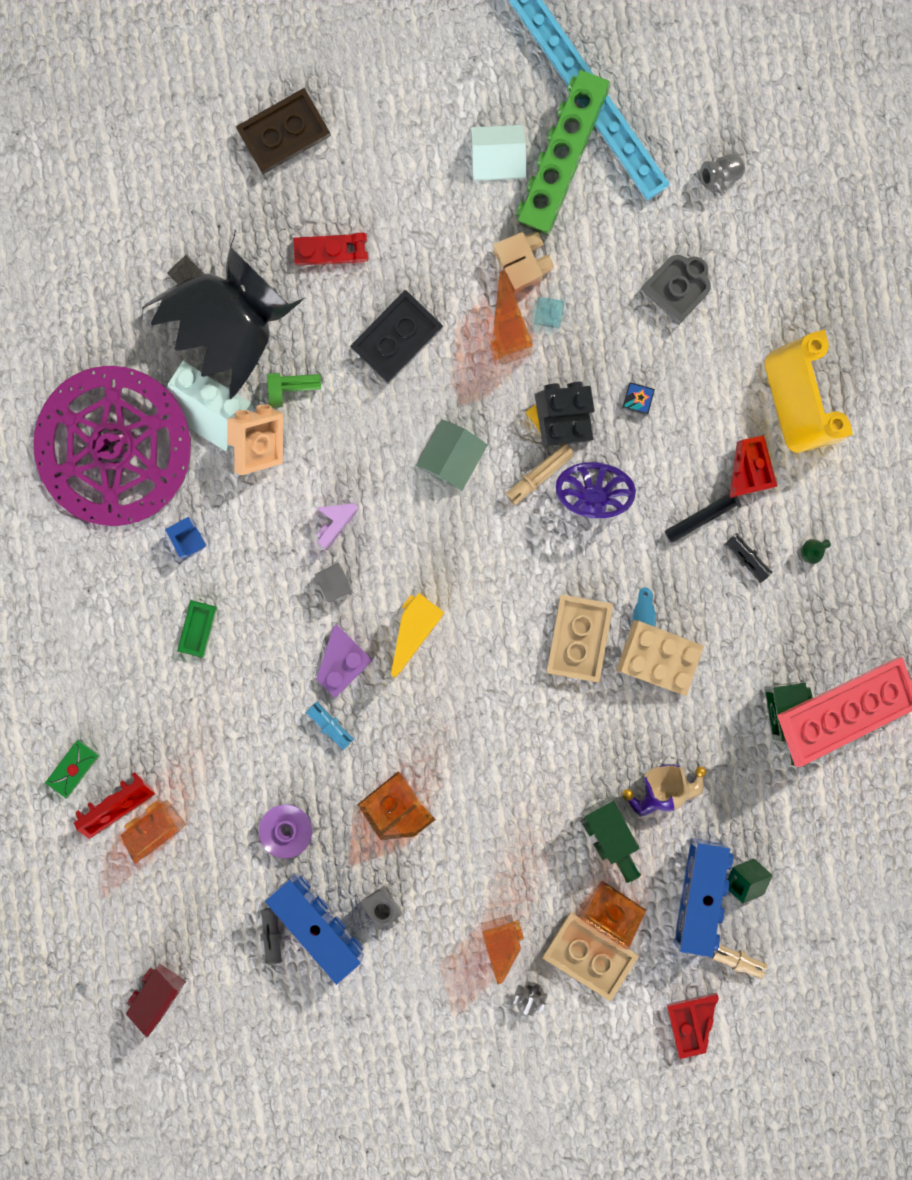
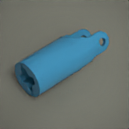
M644 587L639 591L638 602L632 612V623L634 620H638L656 627V612L652 604L653 593L649 588Z

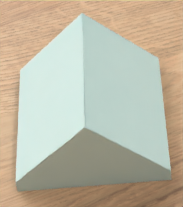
M524 125L471 127L473 181L526 178Z

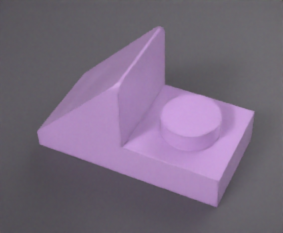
M354 503L318 507L317 509L333 522L331 525L326 523L317 534L320 538L317 543L328 550L360 508Z

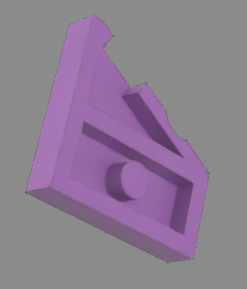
M336 624L332 629L316 680L336 698L373 659Z

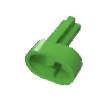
M267 373L269 405L272 408L283 407L282 392L321 389L320 374L281 377L280 373Z

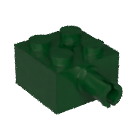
M791 682L764 687L773 740L786 742L777 715L813 698L811 688L806 687L804 682ZM791 756V766H795Z
M607 797L581 811L584 818L580 821L589 837L595 836L597 842L593 843L602 861L607 859L611 865L616 862L626 883L639 878L641 873L635 866L630 854L640 848L614 800Z

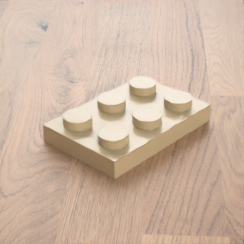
M560 594L546 673L600 682L613 609L612 603Z
M634 620L616 671L687 696L704 646Z
M571 911L542 955L544 960L610 1002L639 957V954Z

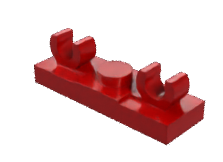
M132 773L133 783L128 785L122 780L120 781L121 791L107 796L97 806L89 802L87 804L90 809L89 813L84 815L79 810L76 811L78 819L74 822L76 830L88 839L92 838L154 796L153 788L137 773Z

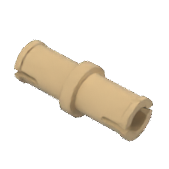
M719 944L718 951L713 953V958L711 957L712 960L731 966L732 970L736 972L743 971L758 977V979H763L766 974L758 969L767 970L768 967L767 963L747 956L746 952L742 950L737 952Z

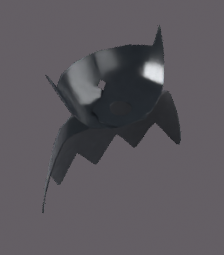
M233 240L227 256L226 279L208 273L201 274L173 286L142 307L144 309L162 300L151 321L152 326L180 320L174 348L176 351L206 347L201 372L202 377L231 369L229 399H232L238 393L257 365L270 337L268 322L279 320L303 301V299H300L291 304L287 303L232 248ZM231 295H236V300L231 299Z

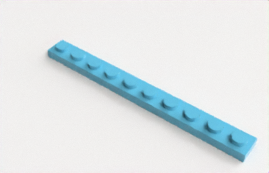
M508 0L567 87L572 76L577 77L579 70L593 74L543 0ZM607 95L595 127L648 202L667 189L670 183L609 95ZM586 97L577 99L582 108L587 107L590 103V100Z

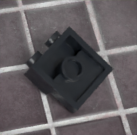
M578 381L568 383L567 388H560L559 383L545 385L544 390L534 394L542 446L583 443L594 440L590 414L595 412L591 386H583V382Z

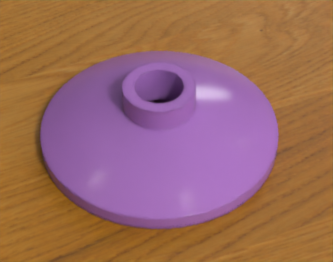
M289 804L278 805L271 808L261 819L259 838L265 850L271 855L278 858H292L301 854L308 847L312 838V824L308 815L302 809ZM287 825L291 828L290 835L282 833L283 826Z

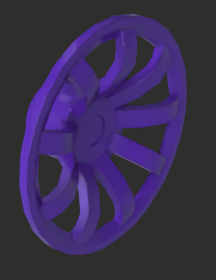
M586 462L573 465L559 475L556 482V495L562 505L578 515L588 518H609L622 514L632 506L635 500L636 488L632 479L619 468L604 463ZM587 469H600L595 485H592ZM579 471L583 477L585 487L579 480L570 475ZM607 471L617 475L605 487H602ZM563 482L571 483L577 490L572 488L562 490ZM621 482H625L628 489L621 488L612 491ZM572 495L577 497L578 500L572 505L566 500L565 496ZM618 496H627L628 500L624 505H622L621 502L614 498ZM607 505H612L617 509L606 512Z

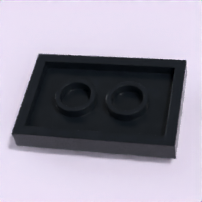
M405 289L350 345V348L389 384L444 327Z

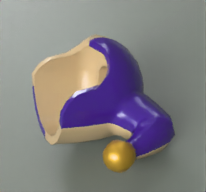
M666 764L657 766L644 775L646 796L642 800L634 798V793L630 789L623 790L622 797L629 802L632 809L639 816H646L657 809L665 812L675 811L682 807L686 800L702 794L703 777L707 772L704 767H697L695 769L696 777L693 782L689 783L684 769L680 765Z

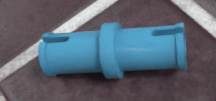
M318 701L305 712L322 729L320 732L323 735L327 734L342 751L355 739L338 723L339 719L336 716L333 718Z

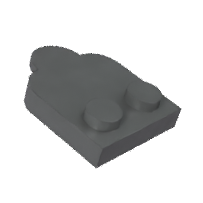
M673 255L653 274L640 290L680 325L710 292L711 283L707 277L708 265L700 257L694 256L687 259L682 255Z

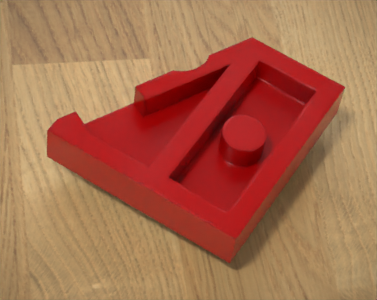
M764 435L738 441L734 458L730 498L777 487Z
M717 993L666 1004L679 1059L706 1053L709 1043L708 1037L714 1021V1011L719 1000Z

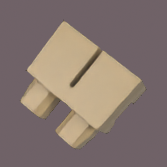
M521 232L493 244V252L502 271H504L513 295L534 283L542 281L543 275H546L554 268L548 254L535 259L532 253L544 245L538 232L525 236Z

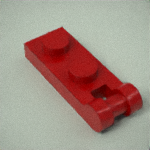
M367 233L294 237L295 266L367 262L369 260L368 252L365 251V243L368 242ZM355 244V252L347 253V245Z

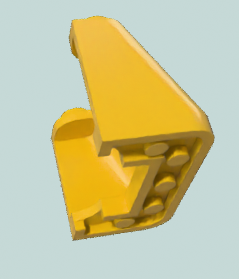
M825 329L810 333L771 351L764 361L785 444L790 451L795 453L836 444L853 435L850 421L844 413L836 411L825 414L811 362L823 358L829 349Z

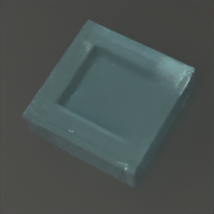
M538 297L534 324L560 329L564 301Z

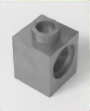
M385 885L362 899L361 905L377 930L383 927L385 930H389L400 922L398 918L402 912ZM378 904L388 905L390 908L389 915L385 917L379 916L375 911V907Z

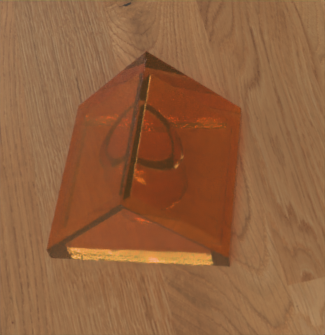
M601 881L579 913L582 921L628 950L646 909L604 881Z

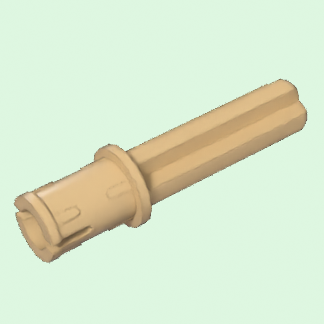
M563 444L529 474H523V479L506 491L505 495L516 506L532 491L536 492V487L574 456L572 449L568 445Z

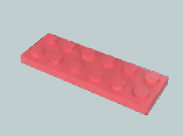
M903 657L894 658L778 714L777 716L795 767H802L911 712L912 683Z

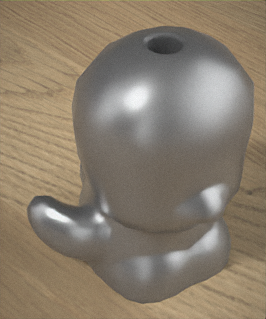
M736 154L720 157L716 162L705 161L700 169L701 181L706 189L716 186L719 191L724 192V182H733L742 178L745 173V163Z

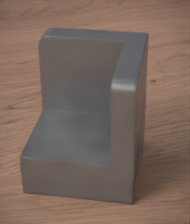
M340 563L314 574L327 602H332L347 594L354 593Z

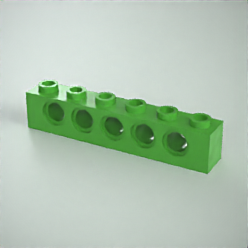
M579 70L577 77L572 76L567 89L570 92L567 102L562 101L557 116L560 117L556 127H551L547 137V141L550 144L547 151H542L538 158L537 166L540 168L536 177L532 176L526 189L529 192L526 202L521 201L516 216L519 217L520 225L550 236L610 90L609 80L583 70ZM586 97L590 100V103L585 108H579L575 105L577 99ZM570 122H576L580 127L577 132L568 133L565 131L566 125ZM560 147H566L569 149V154L567 157L560 159L555 156V151ZM549 172H556L559 175L558 180L553 184H549L544 180ZM538 197L548 198L549 202L545 208L539 209L534 206L535 200Z

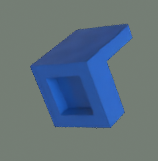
M190 517L165 529L179 557L182 559L206 547L204 539Z

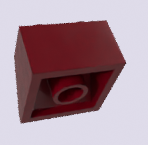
M159 964L155 970L151 967L141 980L145 985L140 992L135 990L126 1003L130 1006L126 1015L146 1037H149L187 982L162 964Z

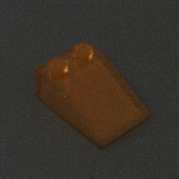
M505 270L499 274L493 339L490 341L491 345L489 346L494 360L499 359L501 366L531 355L533 349L531 338Z

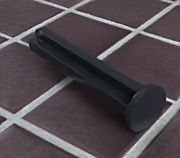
M728 490L729 494L665 530V535L671 543L675 542L734 507L741 508L740 501L737 496L730 498V490Z

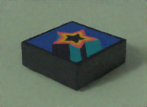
M629 382L622 409L647 416L655 389Z

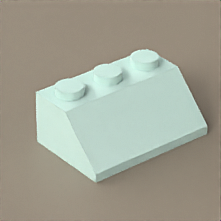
M182 361L166 388L182 408L189 429L226 452L231 446L227 443V418L235 417V412L238 410L252 412L254 406L238 394L229 399L228 388L209 376L202 377L199 370Z

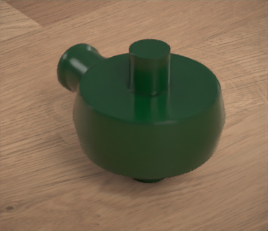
M817 539L807 540L801 548L802 559L810 564L818 563L823 558L825 549L831 547L830 541L828 539H825L823 542Z

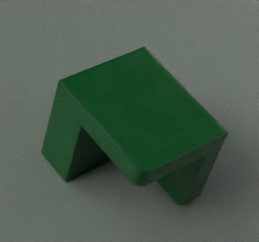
M756 859L748 860L732 867L727 879L729 880V891L744 904L764 895L773 875Z

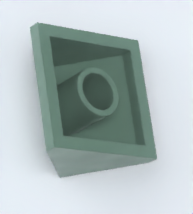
M441 419L416 466L463 491L488 444L465 428Z

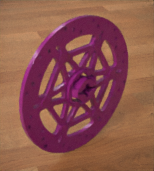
M94 367L83 370L65 380L52 392L44 403L34 431L35 462L41 480L48 492L71 514L98 525L122 526L140 522L153 516L163 509L177 494L185 480L190 464V430L179 403L156 379L127 367ZM99 387L105 388L104 399L78 413L70 410L69 405L82 394ZM128 388L143 395L157 408V413L148 416L123 400L122 389ZM112 404L115 405L117 423H109L108 421ZM104 406L101 424L85 418V415ZM122 407L139 416L141 421L125 426ZM57 410L63 412V415H60ZM168 414L169 418L163 420V417ZM60 422L68 428L67 461L61 465L57 463L55 455V434ZM78 423L94 428L92 435L89 437L78 427ZM147 425L148 430L134 439L131 430ZM164 427L168 429L170 437V457L165 470L157 466L158 430ZM105 429H107V430H113V431L120 430L121 432H123V434H120V433H105V434H101V433H102ZM74 433L88 444L76 456H74ZM149 436L151 437L150 459L137 449V446ZM120 441L113 447V451H105L111 446V442ZM90 453L93 462L78 467L77 462ZM134 455L147 466L146 470L130 463ZM102 458L108 460L123 458L120 463L104 462ZM100 467L102 485L86 476L84 471ZM124 468L140 475L123 486L120 485ZM108 469L116 470L112 488L109 486ZM60 472L62 473L61 476L56 477V474ZM75 475L103 494L102 504L92 502L81 496L68 484V479ZM161 477H164L165 479H167V483L164 482V481L161 479ZM147 479L155 483V488L143 498L126 505L119 503V494ZM110 504L112 505V512L109 511Z

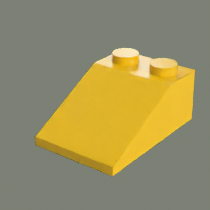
M420 593L416 597L411 594L402 605L405 611L401 617L391 675L395 678L401 673L445 615V612Z

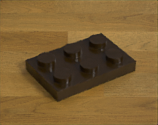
M305 88L235 126L262 175L331 136L329 129Z

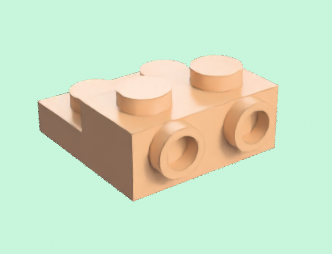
M258 405L254 412L238 410L235 412V417L227 418V443L234 447L235 473L244 475L283 463V413L272 409L270 405Z

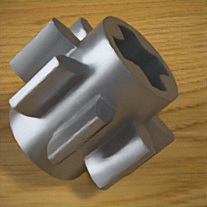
M527 981L524 987L521 985L517 986L513 1004H517L520 1013L534 1016L536 1010L541 1013L543 1012L548 994L544 993L541 985Z

